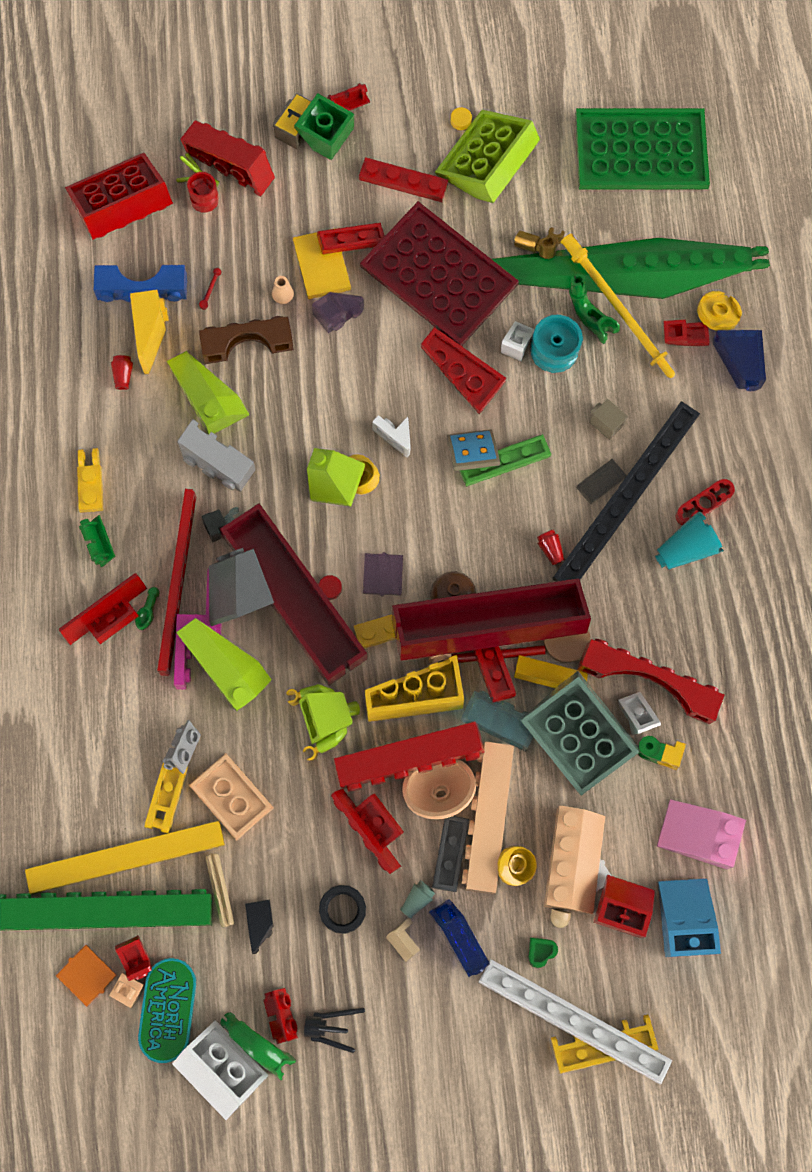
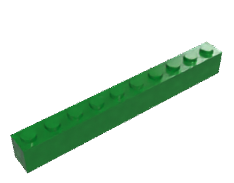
M193 889L191 894H181L182 890H166V895H157L155 890L141 891V895L132 896V891H117L116 896H107V892H91V897H81V892H68L66 897H56L57 893H41V898H31L32 894L20 893L16 894V898L6 899V894H0V931L212 926L213 895L206 894V889Z

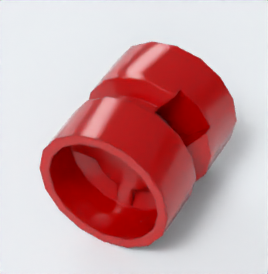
M197 172L191 175L187 181V188L192 207L201 213L213 211L219 203L214 177L207 172Z

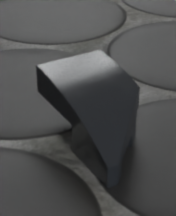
M270 899L245 904L252 954H257L262 943L273 934L272 928L274 924Z

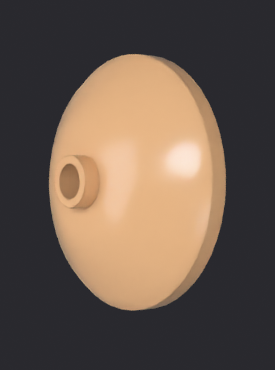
M456 760L457 764L449 767H442V764L432 766L433 770L429 772L418 773V770L409 772V776L404 779L402 787L404 800L411 811L424 818L444 819L454 816L464 810L474 797L476 782L472 770L463 761Z

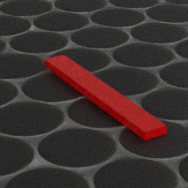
M186 488L157 668L159 674L163 676H169L171 671L176 638L177 614L180 612L197 499L194 490Z

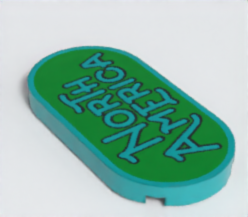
M175 958L164 959L156 963L148 973L145 982L138 1043L142 1053L156 1063H169L176 1060L189 1045L197 979L194 971L186 962Z

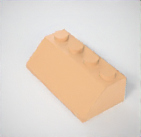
M559 806L557 808L544 907L593 915L605 816L585 809Z

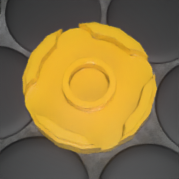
M721 291L706 293L698 303L697 312L703 324L710 329L729 331L734 329L739 323L742 310L735 298L732 296L728 297Z

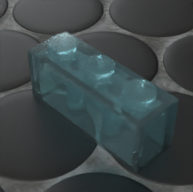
M485 691L473 692L461 721L465 723L476 721L479 730L525 752L533 738V735L521 722V719L528 712L523 711V713L514 710L515 707L505 701L492 703L489 693Z

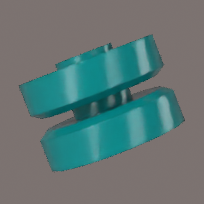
M550 315L543 318L535 327L530 346L531 357L534 363L542 370L550 373H560L570 369L577 361L583 341L579 325L570 317L564 315Z

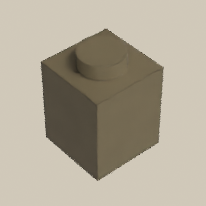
M609 399L603 404L599 402L590 412L592 414L590 423L609 440L625 425L628 418Z

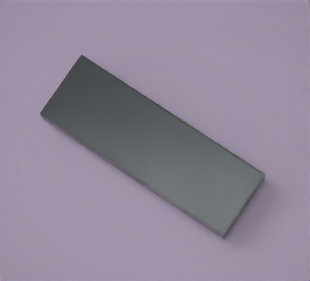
M457 816L444 818L432 885L434 889L457 892L469 824L468 818Z

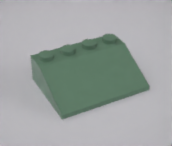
M579 671L557 686L521 719V722L581 796L639 753L638 745Z

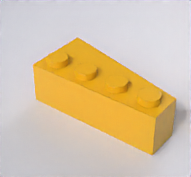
M457 655L449 657L448 660L431 664L420 671L407 673L406 676L399 679H392L366 689L365 703L368 722L463 709L464 695Z

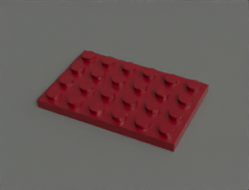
M419 201L414 204L360 262V267L436 329L461 346L465 344L519 284L515 277Z

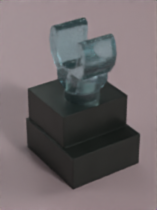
M238 507L232 508L225 517L222 516L219 509L202 516L203 524L212 543L221 539L220 528L235 519L233 515L239 513Z

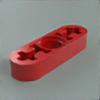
M727 479L715 482L682 504L676 512V521L680 525H684L689 520L688 517H682L684 511L688 513L693 508L696 511L692 513L690 518L699 511L706 516L730 500L735 492L734 484ZM720 487L728 489L726 494L722 493L717 498L715 497ZM702 497L708 498L711 501V507L703 508L699 504V499Z

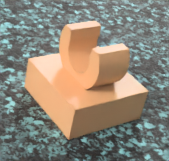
M122 973L109 996L133 1008L145 985L135 979L128 981L126 974Z

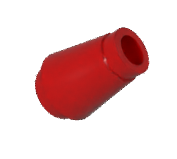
M126 355L113 356V361L110 363L115 389L128 390L133 368L131 357Z
M554 529L537 537L539 541L537 543L552 566L565 560L559 535L555 533Z

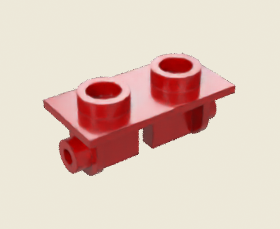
M358 83L353 88L332 96L328 95L327 99L348 111L370 103L366 94L368 92L367 87L361 83Z
M282 988L265 993L263 1002L267 1017L276 1015L277 1020L269 1022L273 1040L280 1044L297 1039L298 1027L292 1016L290 1008L291 999L286 993V989Z

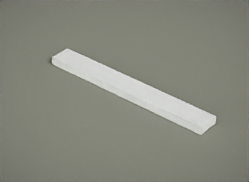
M490 959L479 980L480 984L656 1083L662 1084L671 1065V1059Z

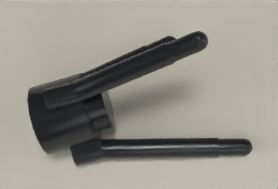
M365 1008L326 1013L314 1012L313 1016H306L304 1037H311V1041L321 1042L354 1053L355 1049L321 1037L325 1036L326 1032L348 1033L346 1028L327 1026V1020L322 1019L364 1013Z

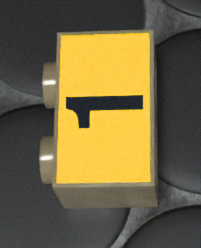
M296 93L292 100L289 99L281 116L278 115L273 122L275 138L295 149L300 146L304 139L294 128V125L311 103L309 99Z

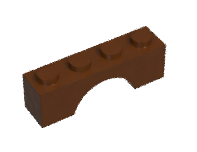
M274 316L271 319L262 321L254 319L248 323H230L224 327L216 328L210 326L204 330H199L205 364L227 361L231 350L236 345L245 341L262 343L272 354L294 350L288 316Z

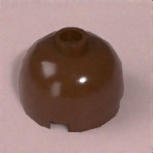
M457 571L446 572L440 575L432 584L430 600L476 593V587L471 578L464 573Z

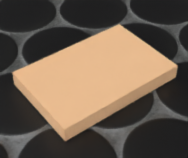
M226 753L189 784L192 790L236 841L274 809Z

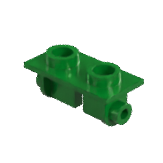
M98 515L91 522L89 519L81 520L79 529L82 532L85 541H91V543L86 545L91 561L95 562V565L100 564V567H104L116 556L102 519Z

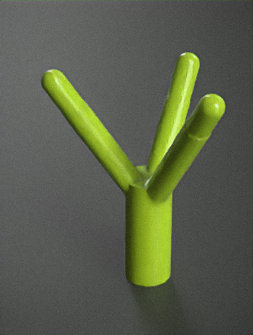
M185 153L186 158L180 156V160L195 173L202 172L189 153ZM190 177L177 178L176 182H187ZM215 179L216 186L218 187L220 181Z

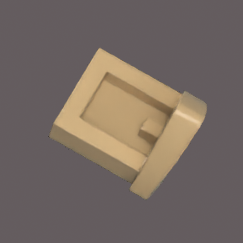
M409 917L386 937L405 962L420 951L405 931L413 924Z

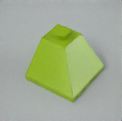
M314 448L307 467L310 500L351 507L365 464L334 450Z

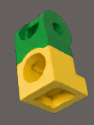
M645 736L638 743V755L644 760L677 770L680 767L686 744L676 741L673 746L660 743L653 736Z

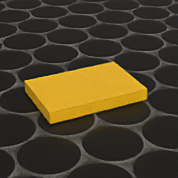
M317 232L293 237V244L308 300L351 290L342 252L322 254Z

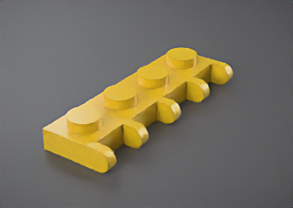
M648 1014L643 1015L644 1026L629 1029L627 1020L621 1021L623 1028L621 1032L655 1051L659 1050ZM556 1036L551 1037L559 1074L616 1061L614 1058L573 1036V1043L558 1046Z

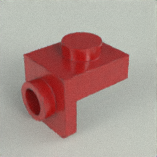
M139 935L115 946L116 953L126 971L128 981L133 979L139 980L152 970L151 960Z

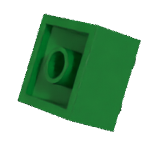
M317 93L294 125V128L315 152L332 160L353 131L355 114Z

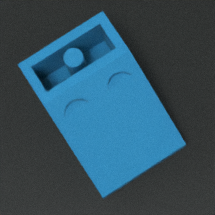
M708 880L658 881L665 958L721 954L719 930Z

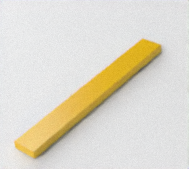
M220 821L25 869L29 894L225 846Z

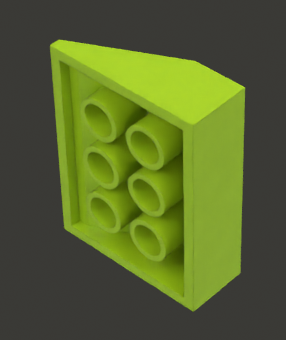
M481 110L436 169L435 174L441 178L448 179L450 184L476 199L494 203L540 141L533 121Z

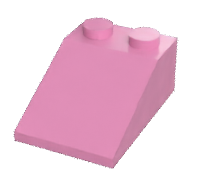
M670 800L657 847L728 870L734 867L746 820L724 812Z

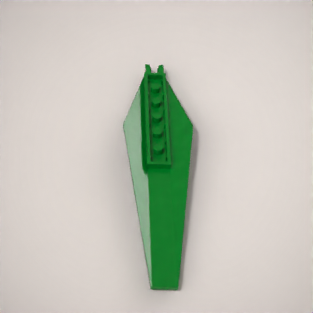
M651 238L582 247L587 249V258L617 295L665 299L742 272L765 269L770 266L769 259H756L752 261V257L766 256L769 253V249L766 246L751 248L679 239ZM567 249L557 250L555 256L550 259L542 258L539 253L492 259L519 281L518 285L570 290L571 278L576 274H582L586 279L585 287L587 292L602 293L583 266L571 260L572 256Z

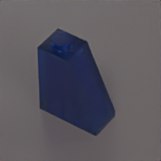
M717 330L712 340L713 345L737 388L746 389V391L761 389L766 381L762 330Z
M449 899L429 911L433 921L467 976L470 977L483 972L490 963L465 917L454 903Z

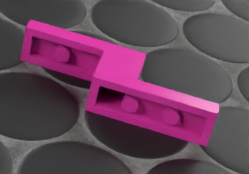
M207 569L206 615L177 614L176 632L196 618L221 635V623L211 626L209 622V569ZM177 633L174 686L176 689L186 690L187 683L191 682V668H187L188 659H192V653Z

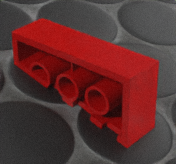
M195 120L180 139L186 153H189L192 157L209 167L213 164L226 177L231 174L238 180V184L245 188L247 185L255 189L254 193L260 197L275 179L266 157V152L261 146L249 144L244 139L233 137L224 130L219 131L208 123L203 124Z

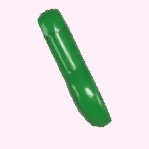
M151 587L148 590L144 607L137 611L139 616L135 619V624L139 630L146 629L153 622V608L157 597L160 595L157 587Z

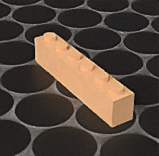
M485 742L483 745L485 753L480 754V758L477 759V762H481L480 772L476 771L475 773L478 792L477 796L473 797L471 803V810L475 811L474 820H469L468 835H472L471 845L466 844L465 859H468L469 863L468 869H463L461 884H466V891L494 895L497 890V863L502 849L514 746Z

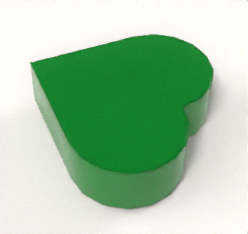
M530 938L528 961L532 967L542 968L547 964L548 959L556 957L558 946L552 940Z

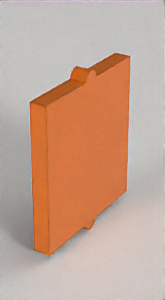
M87 945L73 958H69L67 965L56 975L86 1007L100 993L103 994L105 988L117 976Z

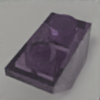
M329 292L312 304L313 315L328 334L333 330L341 329L346 321L351 318H357L364 310V299L362 296Z

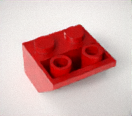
M607 875L593 923L638 938H645L653 913L655 890Z

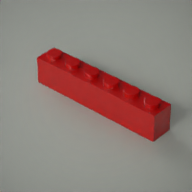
M474 721L334 758L340 787L351 792L362 789V785L371 782L372 786L383 784L386 782V778L393 776L395 779L406 778L409 776V772L418 770V773L432 771V766L442 764V767H449L457 764L456 760L465 758L466 761L476 760L485 751L478 724Z

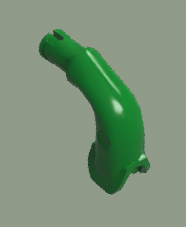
M576 274L571 278V288L569 290L576 315L604 345L608 339L606 332L618 333L620 325L616 320L603 314L591 303L587 296L584 275Z
M226 1013L224 1016L227 1018V1021L222 1018L220 1024L229 1032L230 1038L252 1059L282 1081L284 1075L281 1071L282 1066L285 1064H295L297 1060L252 1030L244 1021H239L233 1013Z

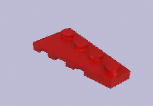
M435 327L421 343L423 351L479 415L506 382L507 378Z

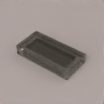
M611 459L579 483L576 488L590 504H593L622 482L627 475Z

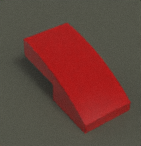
M686 319L663 321L664 341L666 344L709 346V327L703 324V322L686 323Z

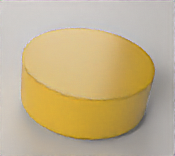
M463 107L454 109L450 118L452 127L457 130H466L472 122L471 112Z

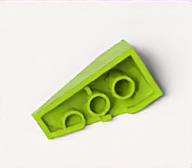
M187 351L167 361L208 435L211 432L215 434L249 416L240 397Z
M194 618L176 632L236 711L254 699L272 680L258 660L198 619Z

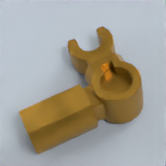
M551 227L548 230V235L540 239L539 236L519 230L515 237L514 246L534 253L538 251L542 258L550 259L555 256L556 249L564 238L565 231L562 230L560 234L556 235L554 234V228Z

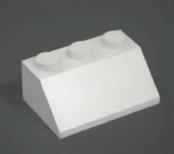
M216 1020L193 1040L172 1063L225 1120L269 1076L254 1059L230 1038L229 1034Z

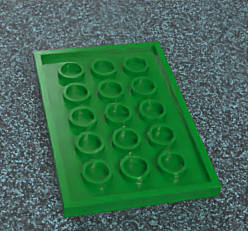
M576 108L579 190L709 189L710 178L704 108Z

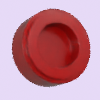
M327 575L319 582L320 588L329 600L336 599L342 592L341 581L336 576Z

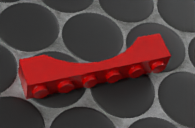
M591 639L587 643L577 670L598 679L610 675L625 674L651 680L672 694L680 703L687 716L706 724L716 721L725 694L719 692L718 688L712 685L703 686L696 683L697 680L690 676L684 675L682 677L674 674L675 671L669 667L661 666L660 668L655 666L647 658L639 657L638 659L631 656V653L626 649H614L608 646V643L604 640Z

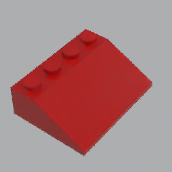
M141 153L65 187L93 240L104 237L111 231L124 228L131 222L144 219L147 215L164 210L167 206L173 204L165 181L145 153Z

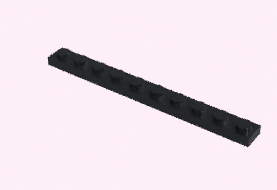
M682 401L679 403L552 580L557 582L582 579L700 415L699 412Z

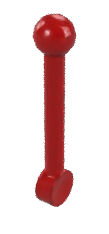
M214 268V275L206 295L199 302L202 310L208 308V299L217 277L222 273L220 268Z

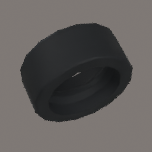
M338 885L330 888L324 893L319 904L321 921L329 930L335 933L346 934L355 931L362 924L366 915V904L363 896L358 890L347 885ZM341 894L352 897L357 905L355 918L347 924L335 923L328 913L330 901L335 896Z

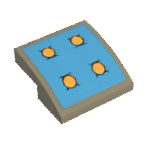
M492 429L447 435V444L451 453L454 471L500 465L498 449Z

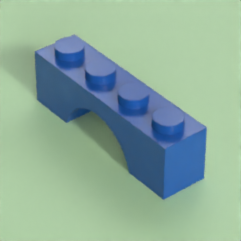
M117 265L94 266V292L97 300L111 302L113 300L131 302L130 293L158 290L159 297L164 298V300L176 302L181 299H187V273L185 265H162L159 272L146 281L127 279L121 274Z

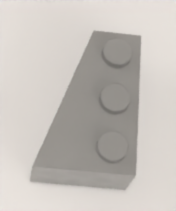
M192 419L177 441L183 460L192 467L197 465L202 468V472L213 479L217 477L222 480V484L228 489L233 490L235 488L241 492L256 470L254 462L231 445L227 447L217 441V435L211 432L207 435L198 428L197 425L199 423Z

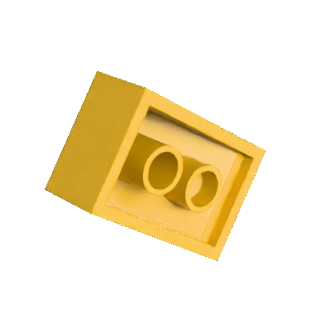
M158 290L130 293L137 354L145 375L150 373L166 332L165 322L169 321L164 298L159 297Z

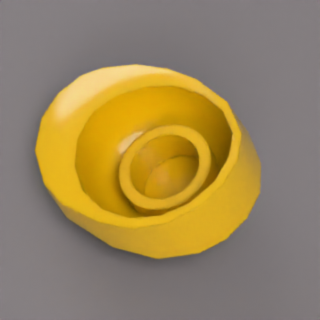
M354 454L349 456L365 464L356 494L363 495L373 491L379 483L380 474L377 467L364 455Z
M510 846L505 848L498 858V874L507 885L518 886L525 884L535 875L537 869L536 858L530 850L524 847Z

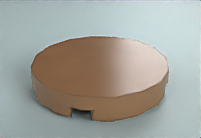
M588 630L586 634L543 640L545 650L552 659L560 663L578 661L582 658L585 647L590 641V633Z

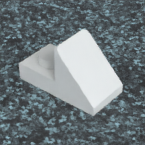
M515 321L502 341L501 353L522 361L535 329Z
M378 415L372 422V430L407 458L410 455L408 417L395 429L394 424L390 420L382 419Z
M641 692L618 700L620 709L629 721L631 735L639 734L661 725Z

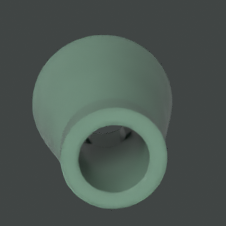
M421 880L418 884L414 883L400 910L412 919L416 913L433 900L432 897L435 892Z

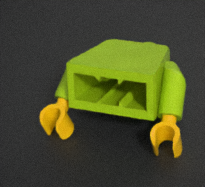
M320 684L301 688L299 692L295 689H289L286 692L288 696L296 694L294 700L287 702L292 706L300 703L312 744L316 743L315 747L307 746L303 749V752L312 749L314 752L313 757L308 758V761L315 760L319 752L324 753L337 746L347 735V728L352 725L351 717L360 714V706L357 701L347 703L342 692H335L333 689Z

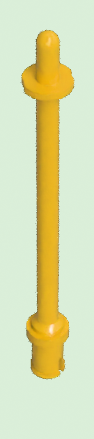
M572 233L565 236L561 240V244L564 245L572 256L571 260L583 266L653 358L650 365L658 364L668 378H673L675 372L665 360L668 353L666 351L662 353L658 351L589 261L587 249L582 248Z

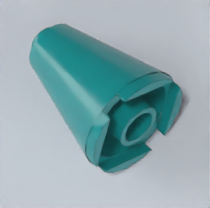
M702 512L695 513L657 549L658 555L655 558L661 568L666 566L669 570L720 554L724 551L711 524L704 523L703 520L706 517Z

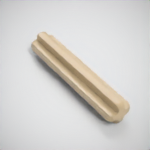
M216 853L206 856V863L220 925L225 928L234 925L233 914L220 857Z

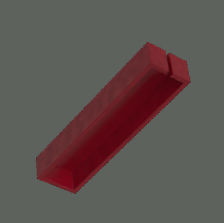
M260 503L220 528L223 538L232 551L243 548L244 552L254 549L274 601L271 606L328 686L346 675V668L352 671L368 660L366 650Z
M579 578L392 605V624L395 638H397L396 643L400 661L588 633L591 621Z

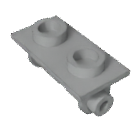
M187 720L185 725L177 728L171 743L175 748H169L166 757L163 759V766L168 770L177 767L184 774L201 736L190 720Z

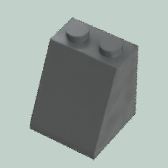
M243 548L217 557V563L209 565V622L211 626L241 617L274 603L254 549L244 552Z

